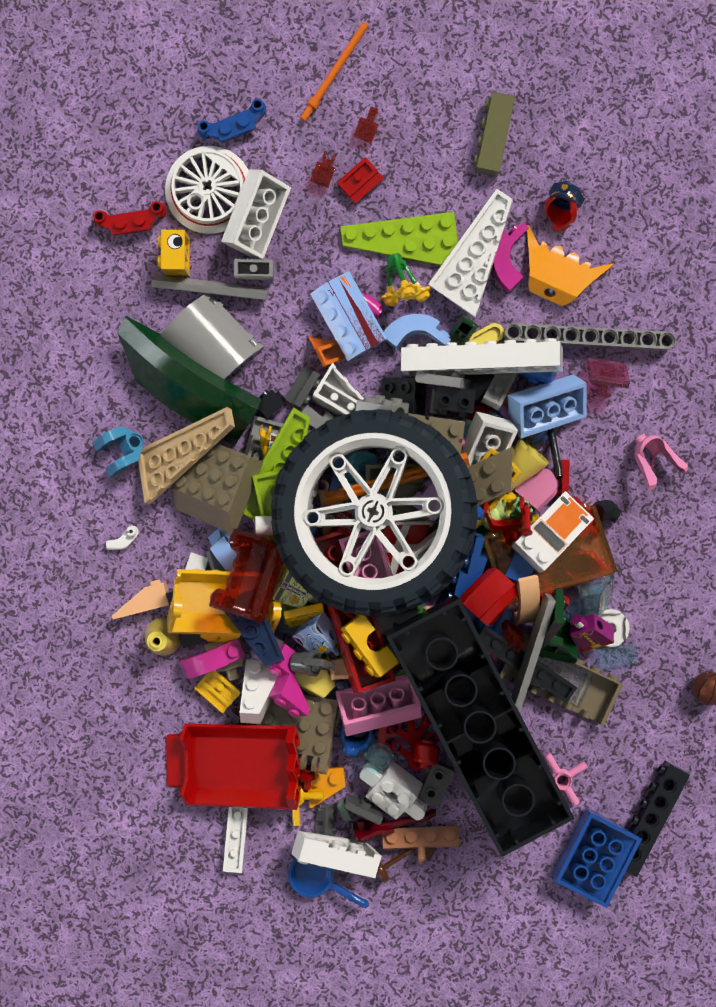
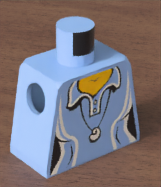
M325 612L300 625L292 636L308 652L318 651L320 655L326 653L331 660L340 654V651L335 646L337 639L332 622Z

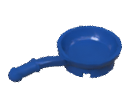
M296 858L291 862L288 870V879L293 890L299 895L308 898L318 897L332 888L338 894L348 899L349 902L352 901L361 906V908L369 906L367 899L355 895L354 892L351 893L334 882L332 868L320 867L310 863L301 864L297 862Z

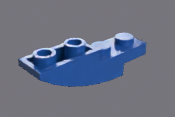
M475 533L471 550L466 559L467 561L463 565L465 569L461 568L451 581L452 589L451 592L448 591L446 599L454 595L460 598L482 575L487 562L485 554L481 553L484 543L482 534Z

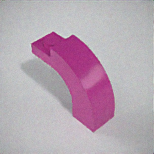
M524 222L520 226L516 224L509 231V234L505 230L503 231L492 265V272L496 281L507 293L524 277L515 269L510 260L511 247L529 228Z
M235 639L179 661L186 678L189 679L229 665V663L245 657L239 640Z

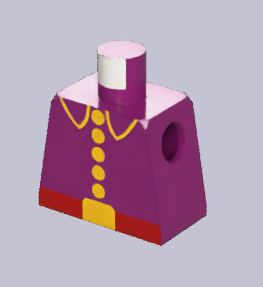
M576 614L570 621V636L580 652L613 644L614 627L597 614L586 616Z

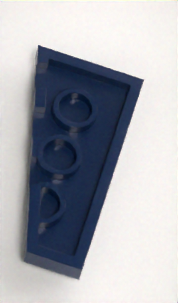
M255 588L218 603L266 668L285 661Z

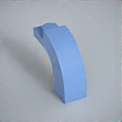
M410 314L400 317L392 322L384 331L387 338L385 342L396 350L399 349L407 338L416 334L426 335L441 346L451 342V339L446 331L443 329L438 330L440 321L423 314Z
M218 528L208 537L212 544L210 548L212 553L226 571H256L263 573L257 563L248 559L238 549L229 532Z

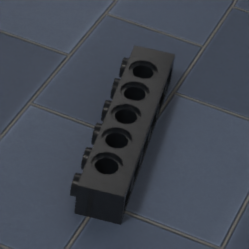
M666 760L663 764L659 765L656 779L650 782L646 798H642L637 815H633L630 821V832L637 835L639 831H644V835L641 837L642 840L626 872L635 877L641 871L690 776L688 772ZM670 779V785L668 787H663L664 782ZM657 797H662V801L659 804L654 803ZM653 814V818L650 821H646V816Z

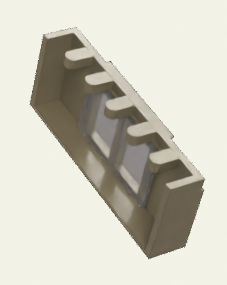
M523 632L521 635L515 633L511 643L526 652L530 636ZM538 656L539 662L578 688L568 703L532 680L528 690L604 726L623 686L618 681L619 678L610 673L606 676L601 673V669L593 665L590 668L584 666V661L578 658L575 664ZM502 661L498 670L501 678L515 684L519 671Z

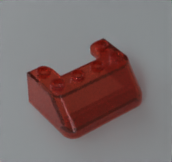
M234 529L229 538V544L231 549L237 552V555L233 560V567L226 582L227 586L225 590L218 588L212 592L209 606L261 623L267 617L284 562L279 555L275 542L259 535Z

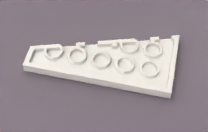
M498 189L492 194L428 284L475 318L513 203L512 198Z

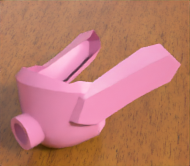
M643 434L634 439L636 442L634 449L635 460L641 470L648 490H654L656 487L657 477L651 468L654 467L653 461L658 453L661 452L681 473H686L688 470V465L674 453L661 437L657 435L646 437ZM645 447L653 455L651 466L647 463L643 453Z

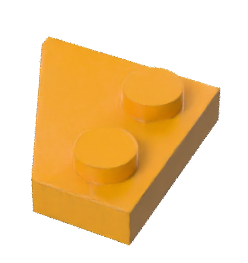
M344 766L330 767L327 775L318 773L317 769L315 780L311 781V789L307 791L324 792V799L309 800V808L315 807L346 787Z

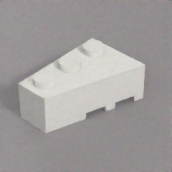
M246 660L240 705L241 723L261 724L272 699L269 697V694L278 676L273 675L261 660Z

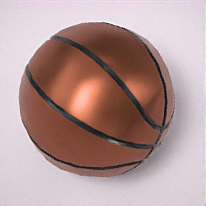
M702 672L693 680L692 693L695 699L704 705H716L715 672Z

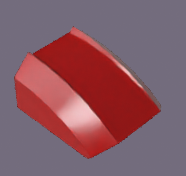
M489 568L464 592L460 600L482 622L492 626L518 596L515 584L497 568Z

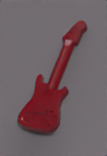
M430 809L426 811L425 816L421 820H415L408 816L397 820L385 821V817H383L380 825L360 818L353 824L354 835L357 841H365L380 834L394 833V827L417 822L424 823L436 816V810Z

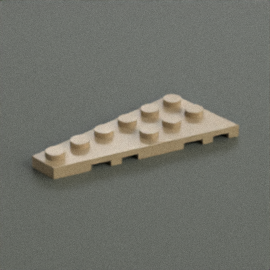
M226 407L142 448L138 462L145 504L150 505L235 427L232 409Z

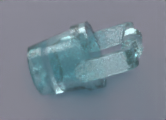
M376 743L364 750V758L377 770H384L389 766L391 760L395 761V752L390 750L386 744Z

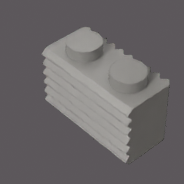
M235 258L234 278L242 280H274V261L272 259L257 260L255 258L253 260L251 258L249 260L247 258L245 260L243 258L241 260L240 258Z

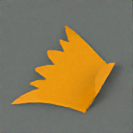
M530 227L527 230L530 266L529 290L560 306H565L576 299L588 285L613 265L607 264L589 269L591 265L589 262L579 265L580 257L575 252L564 257L562 246H554L549 251L545 242L542 241L539 246ZM547 288L553 289L555 291V296L545 292L544 290Z

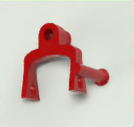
M520 497L522 516L510 520L493 519L489 503L484 502V515L489 528L495 531L502 530L506 538V545L512 546V541L514 544L518 540L519 528L523 527L521 535L525 537L533 534L530 524V506L525 505L524 497Z

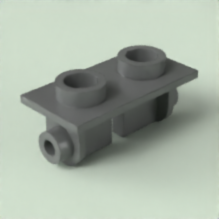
M319 803L316 821H322L323 824H316V834L336 836L334 821L337 816L335 803L326 806V803Z

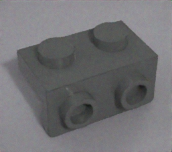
M304 367L285 400L299 409L303 406L306 407L312 398L309 395L313 389H317L321 382L320 374Z

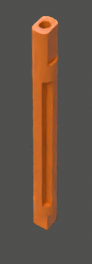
M461 453L460 456L466 463V466H470L467 453ZM421 466L403 471L399 485L426 478L429 475ZM395 473L387 475L379 491L390 488ZM372 479L365 482L370 488H372L376 479ZM359 484L351 485L357 497L367 494ZM344 488L324 493L328 506L350 499Z

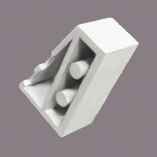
M332 363L315 390L311 401L336 416H342L356 411V401L363 400L364 398L349 384L345 376L343 377Z

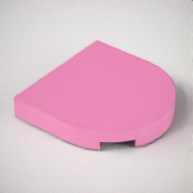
M543 468L515 488L514 492L520 497H524L534 509L540 512L556 495L558 481L550 470Z

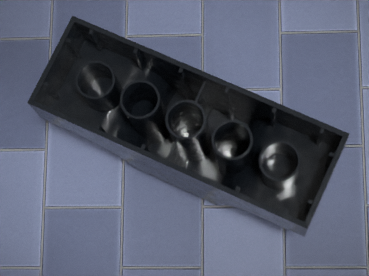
M454 595L385 631L393 651L501 857L575 819L458 596Z

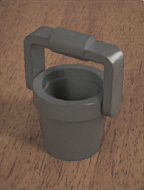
M318 651L294 653L290 662L293 672L308 675L309 677H317L320 670L335 671L336 665L333 662L321 659Z

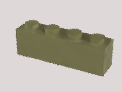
M492 92L491 98L487 97L485 109L488 110L487 117L483 116L481 128L484 129L483 136L479 135L477 147H480L479 154H475L473 166H476L475 172L498 177L515 96Z

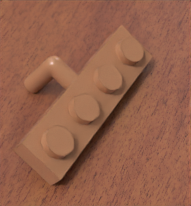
M459 826L394 828V833L382 834L383 850L418 849L417 862L423 865L426 859L425 848L460 846Z

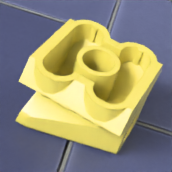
M321 654V659L327 660V659ZM320 670L317 677L295 673L299 686L311 696L324 698L335 687L336 680H331L329 670Z

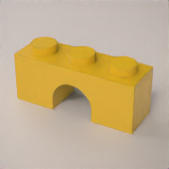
M358 615L341 628L343 632L341 635L348 644H352L356 657L365 662L367 672L371 676L381 677L399 662L388 646L381 647L376 652L368 647L367 638L375 628L366 616Z

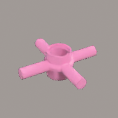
M551 753L545 754L544 758L553 771L552 776L559 789L565 791L573 806L579 804V800L570 786L572 784V777L588 768L585 761L570 770L560 769ZM565 775L566 780L563 783H558V777Z

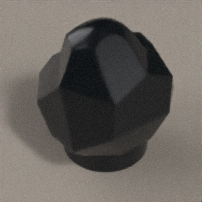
M611 500L597 501L593 504V508L598 512L601 522H612L615 524L622 512Z

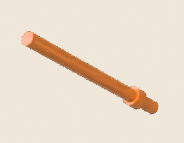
M362 22L315 95L310 97L306 103L307 107L300 116L301 120L306 122L312 112L317 110L320 105L319 101L368 29V24Z

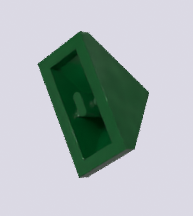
M463 314L449 333L451 342H455L457 345H465V342L469 340L478 328V325Z

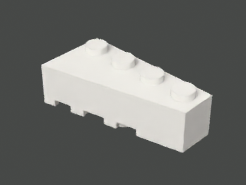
M302 831L297 832L291 853L297 859V862L301 864L310 863L320 867H328L372 878L376 877L382 857L366 841Z

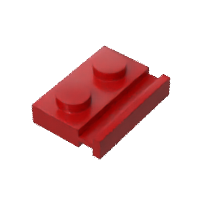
M365 157L337 182V185L356 205L381 183L384 177Z

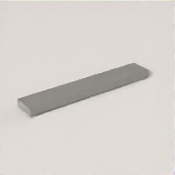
M156 274L152 279V287L259 300H267L269 295V287Z
M544 593L511 695L517 709L520 710L523 706L556 604L551 594Z

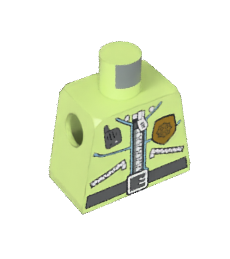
M286 568L272 593V599L297 608L304 607L307 601L318 604L319 600L297 583L289 573L288 568Z

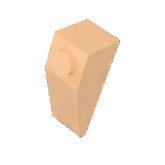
M160 579L149 582L150 586L144 587L112 615V619L168 606L169 603L165 594L168 591L167 583H161Z

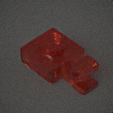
M371 106L367 118H360L354 134L355 138L372 144L379 124L374 122L378 114L377 108Z

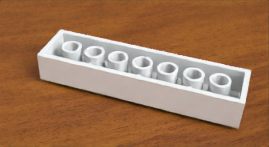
M554 338L544 339V342L527 339L524 340V343H516V340H506L503 344H496V341H485V344L478 345L477 342H465V345L449 342L445 343V346H438L437 343H428L426 347H419L418 344H408L407 347L401 348V371L409 377H415L417 373L446 376L452 375V373L476 375L563 372V348L560 341Z

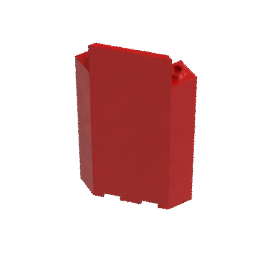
M184 723L183 729L179 734H168L166 737L167 786L180 788L179 794L185 805L297 810L301 794V785H298L300 757H297V748L300 746V736L297 727Z

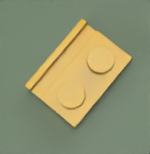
M322 603L284 611V617L288 627L291 628L304 624L320 613L325 612Z
M216 670L207 673L194 688L221 713H224L242 692L232 682L228 681L220 672L217 673Z

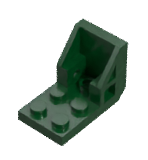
M556 588L551 594L556 604L539 656L575 664L577 662V646L570 636V620L564 615L566 599L564 598L563 589Z

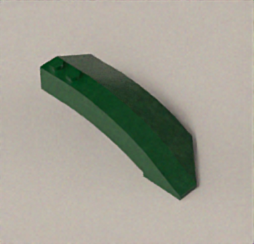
M125 316L117 334L136 382L168 408L192 423L226 407L232 409L235 427L222 439L236 445L255 415L261 399L198 364L161 337L160 333Z

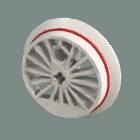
M201 146L187 151L174 162L167 175L165 195L170 211L183 226L192 231L203 234L224 232L235 204L220 193L237 197L238 199L249 171L237 155L221 147ZM202 157L204 176L195 162V159ZM206 157L212 161L209 175ZM191 162L199 177L185 166ZM216 165H217V166L219 167V169H218V170L216 171V173L214 174L215 168H216ZM181 171H184L194 180L179 177ZM230 177L235 179V181L223 182ZM177 182L192 185L190 187L176 188ZM205 186H208V187L211 186L212 189H211V190H209V189L205 190ZM240 186L239 193L224 189L226 187ZM192 192L178 201L177 194ZM216 197L226 203L231 209L225 213ZM194 200H201V204L198 207L192 206ZM212 200L221 213L218 217H214ZM185 203L189 206L187 210L182 207ZM209 206L210 218H202L204 211Z

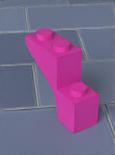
M280 644L279 647L285 661L268 667L273 675L278 676L269 697L274 700L276 705L285 708L292 717L308 716L310 711L309 705L296 680L295 672L291 670L290 666L291 657L296 652L288 645Z

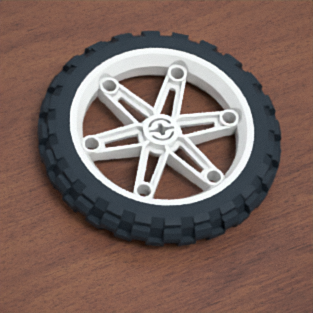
M381 409L353 411L346 415L334 417L318 428H314L303 437L304 439L293 448L283 468L280 469L271 502V525L277 545L276 548L289 573L297 583L317 600L332 608L364 616H385L411 610L424 604L445 589L458 574L469 555L476 533L478 517L477 498L471 474L466 463L451 442L438 430L413 416ZM376 447L393 450L372 488L367 485L343 456L364 448ZM398 452L405 455L404 460L401 462L394 461V455ZM409 457L417 462L429 475L436 488L438 497L394 498ZM343 459L344 465L341 468H335V460ZM331 466L352 502L309 510L314 487L323 472ZM393 467L396 469L387 496L384 497L381 494H377L390 469ZM349 472L367 495L359 500L345 478V473ZM433 501H437L440 504V508L436 512L429 510V504ZM422 505L423 510L393 515L392 506ZM377 506L376 510L379 512V514L371 517L369 510H374ZM355 509L356 519L326 520L325 514ZM312 513H317L318 521L313 524L310 523L309 516ZM440 515L435 538L427 552L418 561L395 522ZM388 525L404 549L400 554L380 531ZM354 526L339 568L333 565L320 551L310 527ZM362 527L370 531L355 558L351 554ZM376 536L405 570L384 578L354 576ZM408 556L413 557L415 561L414 565L410 568L405 567L403 564L404 559ZM347 562L353 564V571L350 573H345L343 570V566Z

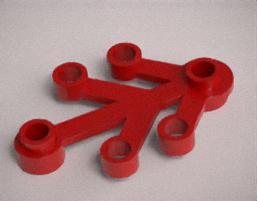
M427 714L423 715L422 722L417 730L414 720L406 721L408 733L401 729L399 724H395L396 729L394 731L391 730L392 725L387 726V730L390 733L396 734L410 744L411 752L403 747L402 742L396 740L391 743L390 748L393 752L399 753L408 759V766L414 771L423 769L419 767V764L416 765L413 756L415 745L420 741L428 726L432 725L431 721L429 723L426 721ZM429 732L426 734L425 739L427 741H430V736L433 735L434 740L432 742H438V735L436 733ZM398 743L399 749L395 750V745Z

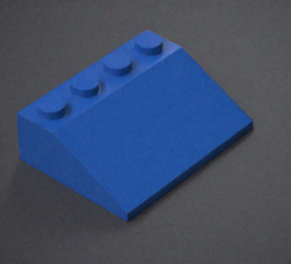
M586 807L552 873V877L558 884L608 908L642 838Z

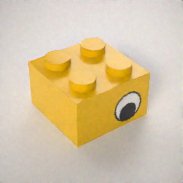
M161 230V236H158V247L161 248V255H158V267H161V271L166 276H190V238L185 230Z

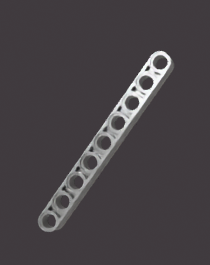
M520 323L508 325L504 330L503 336L505 340H516V343H524V340L531 339L528 337L527 331L533 330L536 333V342H544V339H548L546 336L547 331H552L555 334V339L560 341L562 346L667 351L676 344L675 335L664 331ZM509 329L516 330V338H512L508 335ZM566 332L573 333V341L567 340ZM586 333H590L593 336L592 342L586 341ZM605 334H609L612 337L611 343H607L604 340ZM624 335H628L631 338L630 344H626L623 341ZM643 336H647L649 338V345H645L643 343ZM662 337L668 339V346L662 344Z

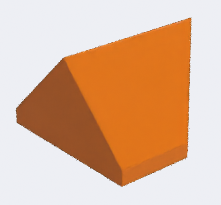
M308 336L323 369L330 367L332 363L335 365L346 359L337 341Z

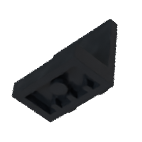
M415 378L382 379L381 395L385 396V399L400 398L402 402L409 403L408 413L425 415L426 384L416 382Z

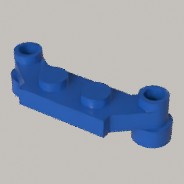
M256 98L252 101L248 110L216 123L202 120L198 123L197 128L199 136L203 139H218L222 144L257 129L256 123L259 118L266 114V105L261 99Z

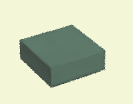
M343 797L337 801V807L343 820L347 822L351 820V813L345 809V799Z

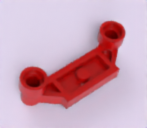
M155 201L147 210L108 215L104 211L97 210L94 212L93 218L98 227L107 228L112 231L113 236L152 230L151 226L156 220L166 216L167 209L163 203Z

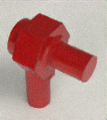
M307 765L305 770H300V773H298V780L303 781L304 790H310L311 781L315 780V772L311 771V765Z

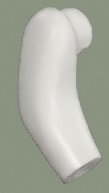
M131 525L120 538L106 541L107 550H123L129 547L139 534L138 528Z

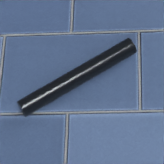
M555 428L548 430L549 444L555 477L560 479L563 478Z

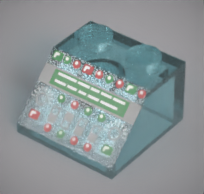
M614 574L575 580L574 605L577 614L581 616L597 614L599 617L613 600Z

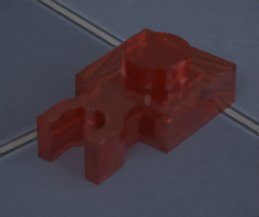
M324 151L323 163L317 161L311 182L329 188L335 171V167L331 165L334 164L336 155L334 154L333 158L328 160L326 158L327 151Z
M506 619L501 624L503 636L508 640V647L514 646L516 652H519L523 648L522 642L524 641L522 630Z

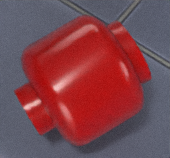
M421 740V742L415 745L413 760L419 763L420 768L430 769V766H435L438 763L440 748L436 745V742Z

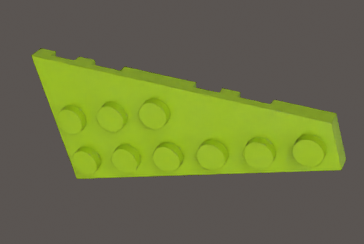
M454 212L340 226L343 247L375 252L382 255L399 253L403 259L426 262L442 266L458 243Z
M294 407L292 408L262 460L263 465L259 473L283 468L293 448L307 435L310 416ZM255 486L243 513L254 520L255 516H261Z

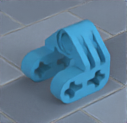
M120 426L105 432L92 442L96 452L119 441L118 445L125 456L115 460L105 468L109 477L123 472L139 461L144 442L141 435Z

